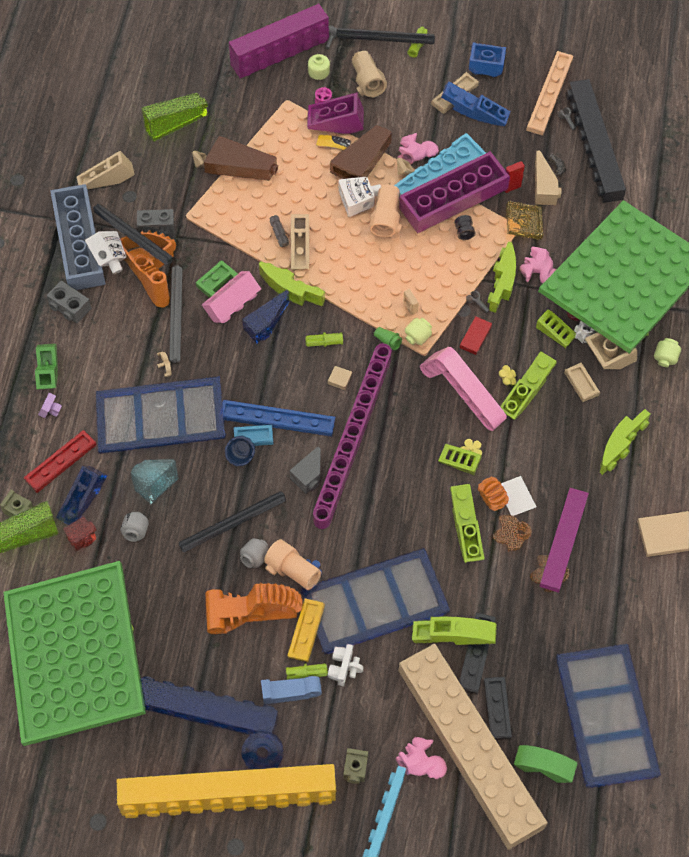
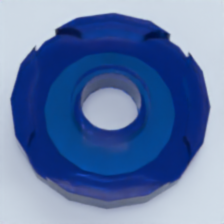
M258 731L247 737L242 746L241 755L246 763L245 765L250 770L278 768L283 760L284 748L280 739L273 733ZM260 747L265 748L268 751V756L260 757L257 749Z

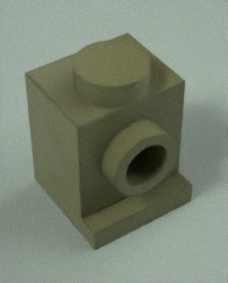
M13 490L9 491L0 504L4 514L22 524L26 518L31 517L34 509L31 501L16 494Z
M347 748L343 779H347V782L354 784L365 781L368 751ZM352 764H359L360 766L353 768Z

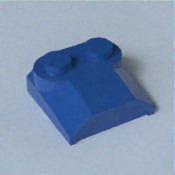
M473 43L469 70L474 74H485L492 77L501 75L506 47Z

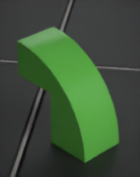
M56 344L37 345L36 388H56L58 376Z
M519 745L514 765L524 772H541L557 783H572L577 762L547 749Z

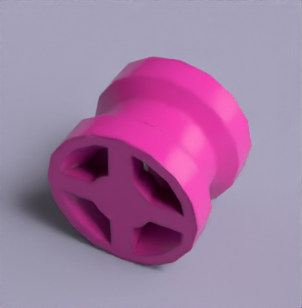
M322 87L315 92V104L332 99V92L328 88Z

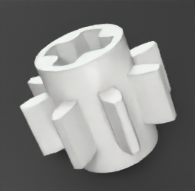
M580 321L579 326L576 325L574 330L576 332L575 339L581 341L582 344L587 343L585 338L597 333L582 321Z

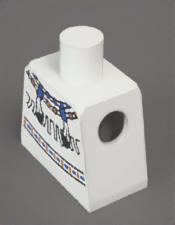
M367 177L340 179L338 191L348 217L373 208L374 196H378L381 185L371 186Z
M99 231L85 240L99 266H109L113 274L123 270L120 261L126 258V254L117 231Z

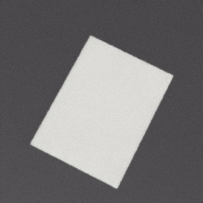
M521 476L501 483L509 497L506 506L511 516L536 507Z

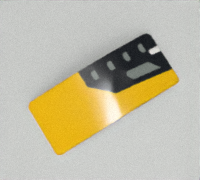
M319 135L316 146L345 150L350 146L351 140L331 135Z

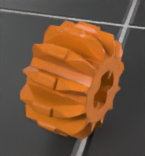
M491 476L478 484L480 496L489 509L494 511L500 510L508 504L509 497L497 478Z

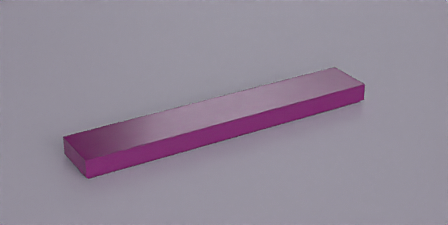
M573 488L569 489L539 587L559 593L589 493Z

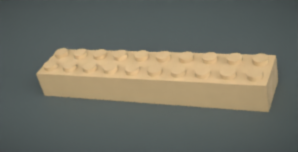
M436 644L400 662L399 673L506 848L510 850L544 830L547 821Z

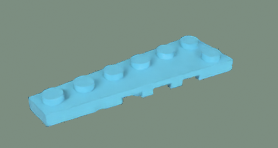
M466 133L454 141L448 149H443L437 157H432L426 165L420 166L394 186L400 190V195L486 154V152Z
M398 766L396 773H391L388 782L391 788L390 791H385L382 803L385 806L383 811L379 810L375 822L378 823L376 830L372 829L368 842L372 844L370 850L365 849L363 857L379 856L381 842L384 841L388 823L391 820L405 777L406 768Z

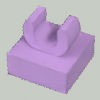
M48 394L38 414L39 416L46 418L49 412L57 417L62 406L53 403L55 395Z

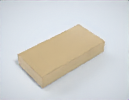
M582 363L565 369V375L582 402L599 396L600 391Z

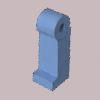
M316 676L280 681L261 680L264 705L310 699L322 694L320 678Z

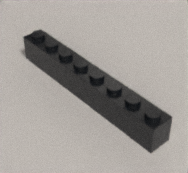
M590 80L569 82L566 98L570 100V110L575 116V126L579 128V138L584 143V154H587L588 166L593 171L592 178L597 184V194L601 197L603 203L623 200L626 188Z

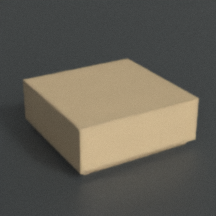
M410 289L405 290L403 302L413 315L418 312L419 302Z
M335 366L328 379V384L346 390L352 377V372Z

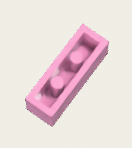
M241 271L205 301L202 306L213 322L225 323L231 318L230 315L244 307L243 304L254 299L261 288L249 271Z

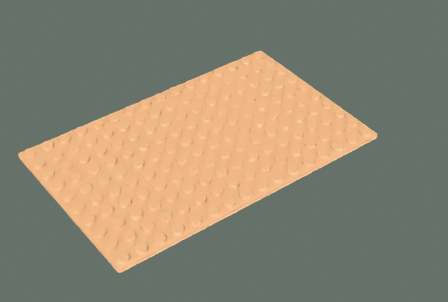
M286 100L246 145L277 157V165L279 167L276 175H273L270 181L220 175L187 213V220L259 262L271 263L278 268L290 270L294 273V280H299L307 285L316 286L324 290L325 300L375 329L382 327L383 329L400 334L402 338L401 344L422 356H426L467 302L466 296L471 295L470 292L476 290L499 259L502 247L506 248L508 241L512 242L520 231V227L484 206L476 204L417 234L400 211L398 201L397 212L400 214L399 223H402L400 232L395 233L391 237L374 235L370 231V215L375 211L378 196H374L373 208L348 217L338 191L339 180L342 178L330 173V161L343 150L333 147L316 146L319 135H331L351 140L350 145L359 138L351 134L308 129V111ZM384 153L367 178L371 186L378 184L382 186L385 184L395 185L406 176L398 175L397 159ZM291 214H309V269H291ZM271 216H279L289 240L288 246H279L272 229L273 227L270 224ZM459 216H471L472 226L476 232L473 238L469 240H460L458 238V229H456L454 221ZM408 289L412 291L419 302L418 312L413 315L403 302L404 291ZM422 317L431 324L432 335L423 345H417L416 343L412 345L405 339L407 336L405 328L414 318L421 319Z

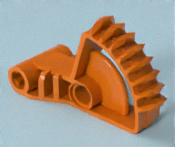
M143 230L141 231L142 235L172 257L174 256L173 252L176 249L174 239L171 240L169 236L165 237L163 233L159 235L157 231L151 233L150 230L147 233H144ZM127 236L121 238L120 240L126 254L124 260L141 281L152 302L160 308L168 306L170 296L165 273L159 270L164 263L143 248H137L128 252L127 250L140 246Z
M276 583L255 584L250 593L245 597H240V595L232 597V593H229V596L223 595V591L217 589L209 590L205 593L207 632L210 634H224L246 622L296 618L297 613L302 610L301 594L289 586L285 587Z

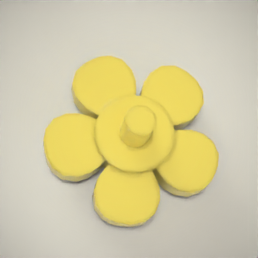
M507 365L503 366L502 370L499 371V376L503 379V383L506 386L509 384L515 385V371L510 370V367Z
M471 439L465 440V446H462V449L482 455V451L479 450L481 448L479 441L473 443Z

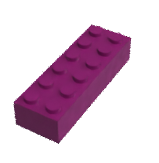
M317 4L229 42L230 64L239 78L265 69L272 64L279 63L286 58L295 56L302 51L309 50L316 45L323 44L329 39V17L320 4Z
M490 151L400 195L399 209L418 234L507 190L510 176Z

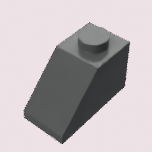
M319 447L315 448L289 470L290 479L305 494L310 490H315L320 484L321 449Z

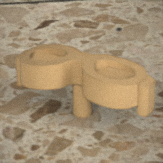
M163 351L157 353L163 360V363L157 364L158 368L165 366V378L171 376V366L167 354Z

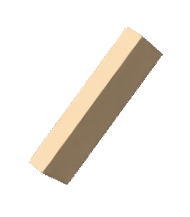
M466 72L453 84L470 93L479 85V81ZM440 93L431 101V105L445 114L454 105L441 98L442 93Z

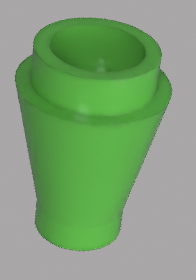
M378 327L374 332V336L382 343L389 345L391 350H397L402 343V338L398 333L383 329L382 327Z

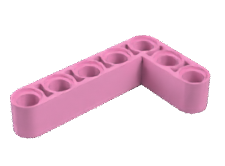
M446 347L433 353L420 365L421 371L428 378L443 374L488 430H495L507 418L505 412L453 348Z

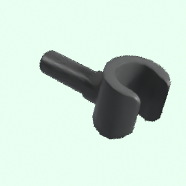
M331 25L329 26V39L325 47L326 49L330 48L332 40L337 37V28Z
M564 108L563 111L559 110L557 113L560 119L565 118L571 129H576L570 118L571 110L569 108Z
M478 291L470 292L471 295H467L466 300L469 303L476 302L487 313L489 309L480 300V293Z

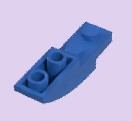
M450 81L445 85L441 98L454 105L453 110L467 117L499 126H505L510 114L509 110L483 95L477 98Z

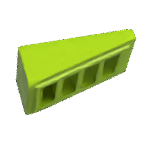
M549 309L537 321L536 328L564 348L576 336V333ZM565 334H568L565 339L562 338Z
M445 444L438 462L475 475L481 461V455ZM450 450L452 451V454L449 460H447L445 458L447 456L448 451ZM458 453V459L456 462H454L453 459L455 457V454ZM466 456L464 464H460L462 457ZM470 458L473 459L471 466H467Z

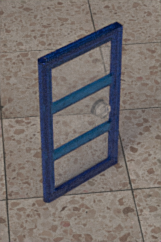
M220 376L96 391L99 454L225 439L226 437Z
M425 548L319 582L310 590L306 588L300 589L303 599L319 601L325 604L317 631V637L324 655L334 652L335 647L346 648L347 644L355 645L413 625L414 621H426L431 619V617L450 613V608Z
M628 644L557 654L556 659L586 788L660 777L661 772Z

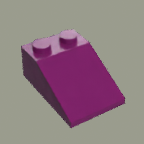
M358 93L308 105V129L342 134L356 133L363 130L364 108Z

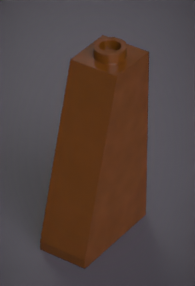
M378 125L374 126L330 161V173L342 179L368 177L391 144L392 132L387 128Z
M222 136L218 137L204 160V170L208 174L270 181L273 175H276L279 167L277 165V157Z

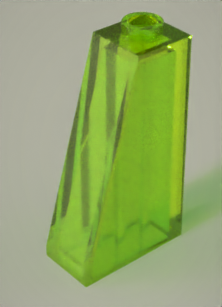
M193 93L141 108L145 131L154 142L206 116L208 104L205 98H201L198 93Z
M48 501L0 522V553L59 534Z

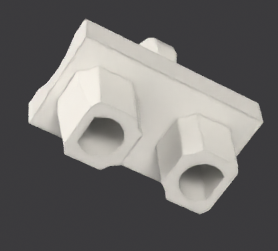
M347 644L346 648L335 647L333 660L342 661L341 667L330 665L328 678L338 681L339 686H344L348 670L350 671L349 677L355 678L356 673L363 672L364 667L359 664L360 658L354 657L353 662H350L353 654V645Z

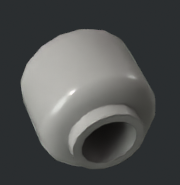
M140 512L128 513L125 515L121 525V533L128 541L135 542L145 537L149 521Z
M256 538L249 540L240 551L242 563L249 568H259L264 563L269 546L264 540Z

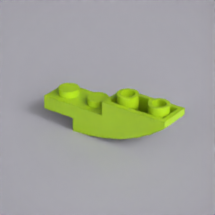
M509 241L506 248L502 247L499 258H501L500 262L496 261L493 272H496L494 279L496 280L494 284L495 291L490 293L487 303H490L489 311L496 313L501 299L509 301L514 285L516 257L512 242Z
M260 261L259 273L261 277L278 294L303 306L305 300L323 306L325 302L324 290L316 286L307 285L302 281L294 280V273L288 269H281L271 263Z
M543 352L538 354L522 379H519L500 406L508 417L515 420L524 411L546 382V378L557 364L556 360Z
M646 409L634 420L626 416L615 428L602 457L600 473L602 475L607 470L609 472L612 471L620 458L622 460L626 458L630 453V444L637 436L636 433L639 430L643 431L649 425L650 413Z
M470 484L451 486L453 516L464 563L484 560Z
M431 617V621H414L412 641L414 643L454 642L455 645L496 643L497 624L490 621L462 617Z

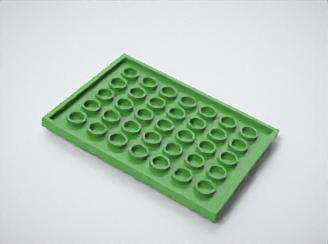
M623 200L539 287L538 292L630 354L688 290L689 242Z
M120 561L3 592L20 737L23 746L146 714L123 567Z

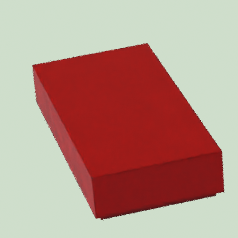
M522 161L506 167V172L509 174L510 179L505 193L521 187L525 168Z
M475 317L460 344V348L477 355L492 328V323Z

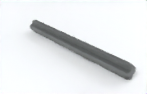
M178 265L171 269L169 361L172 363L180 361L182 267Z

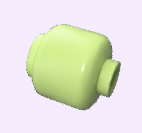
M316 54L310 57L308 60V73L310 77L316 80L328 77L330 61L325 55Z
M422 317L421 319L414 318L405 328L407 335L405 339L412 345L415 343L423 345L432 335L431 324Z
M665 338L659 341L654 353V358L658 361V365L662 367L675 365L678 362L681 347L673 339Z

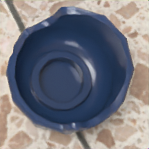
M243 435L235 436L225 446V457L230 464L235 466L248 464L255 455L254 443L250 438Z

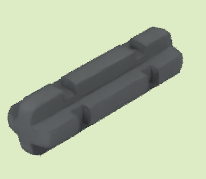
M271 216L270 224L273 227L272 229L279 246H288L289 240L279 216Z

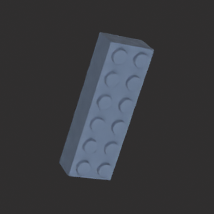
M86 184L50 190L67 284L75 290L106 285L103 268L98 265L85 241L96 234Z

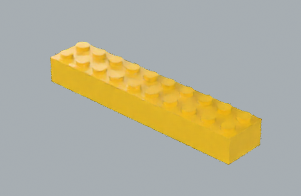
M334 764L117 779V805L122 816L126 818H137L140 814H147L149 817L159 816L160 813L180 815L183 811H190L192 814L202 813L203 810L223 812L227 808H233L235 811L245 810L246 807L266 809L270 805H276L277 808H285L289 804L309 806L310 803L319 802L320 805H328L332 801H336Z

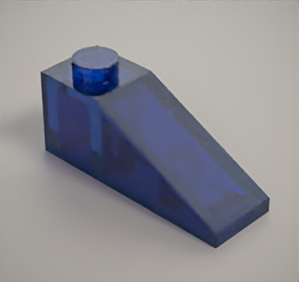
M287 290L242 319L243 329L256 344L261 340H266L273 332L289 304V292Z
M82 466L56 518L74 527L99 493L108 475L92 466Z

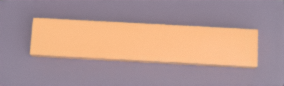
M557 51L526 131L539 135L544 134L572 63L573 55Z

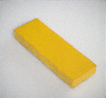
M304 599L287 655L289 658L304 662L309 661L325 607L323 602Z

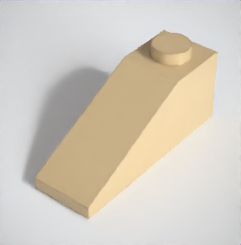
M119 151L77 176L78 185L86 184L87 189L120 184L135 174L132 162Z
M537 151L535 157V204L556 205L557 199L561 198V188H558V179L541 151Z
M291 214V269H309V214Z

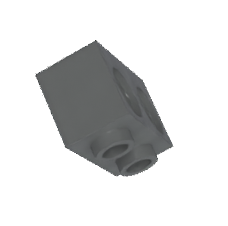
M173 209L137 211L138 232L141 233L143 230L144 233H147L150 230L151 233L157 231L159 235L163 233L165 237H175Z
M60 281L47 294L49 307L53 311H59L68 321L72 320L76 324L92 309L90 300L63 281Z

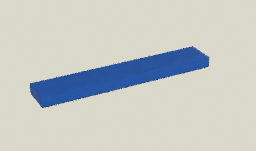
M223 400L219 416L220 420L253 425H272L273 428L331 437L335 425V417L228 400Z

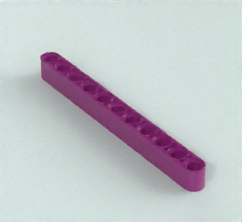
M387 344L377 345L373 352L315 505L313 522L319 529H326L331 524L391 363L392 350ZM350 433H356L357 435L351 436ZM344 449H350L351 451H350V452H345V451H343V450H344ZM343 465L345 468L340 469L337 466ZM331 482H338L339 484H338V485H332V484H330V483H331ZM327 498H330V499H332L333 501H331V502H326V501H324V500L327 499ZM324 515L326 518L319 519L318 516Z

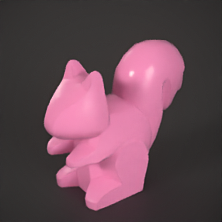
M417 133L401 139L400 144L404 147L399 148L402 154L397 159L402 158L412 164L415 161L424 159L426 156H436L439 149L432 141L418 144L416 142Z
M532 246V252L530 253L532 258L525 257V264L520 266V271L526 278V282H529L533 273H539V279L543 284L557 269L553 268V261L546 249Z
M415 737L412 740V744L408 743L407 747H405L408 754L398 753L399 756L396 757V761L399 766L406 768V775L422 776L428 774L430 778L438 779L446 774L447 766L444 759L435 755L427 757L425 753L433 743V740Z

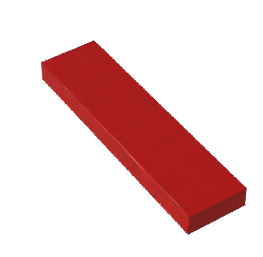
M84 430L26 475L24 480L38 493L97 445L96 442Z

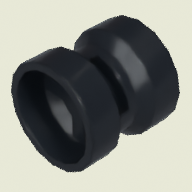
M462 215L455 219L454 224L456 229H458L457 235L460 240H469L475 236L476 232L472 226L471 216Z

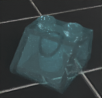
M173 459L144 460L141 464L135 465L131 472L135 491L150 504L179 479L176 462Z

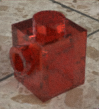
M84 516L63 529L66 538L76 552L83 547L90 546L96 540L94 532L97 530L91 521L87 522Z

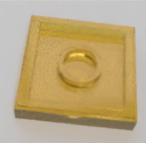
M508 201L506 204L507 234L541 240L543 238L542 207Z

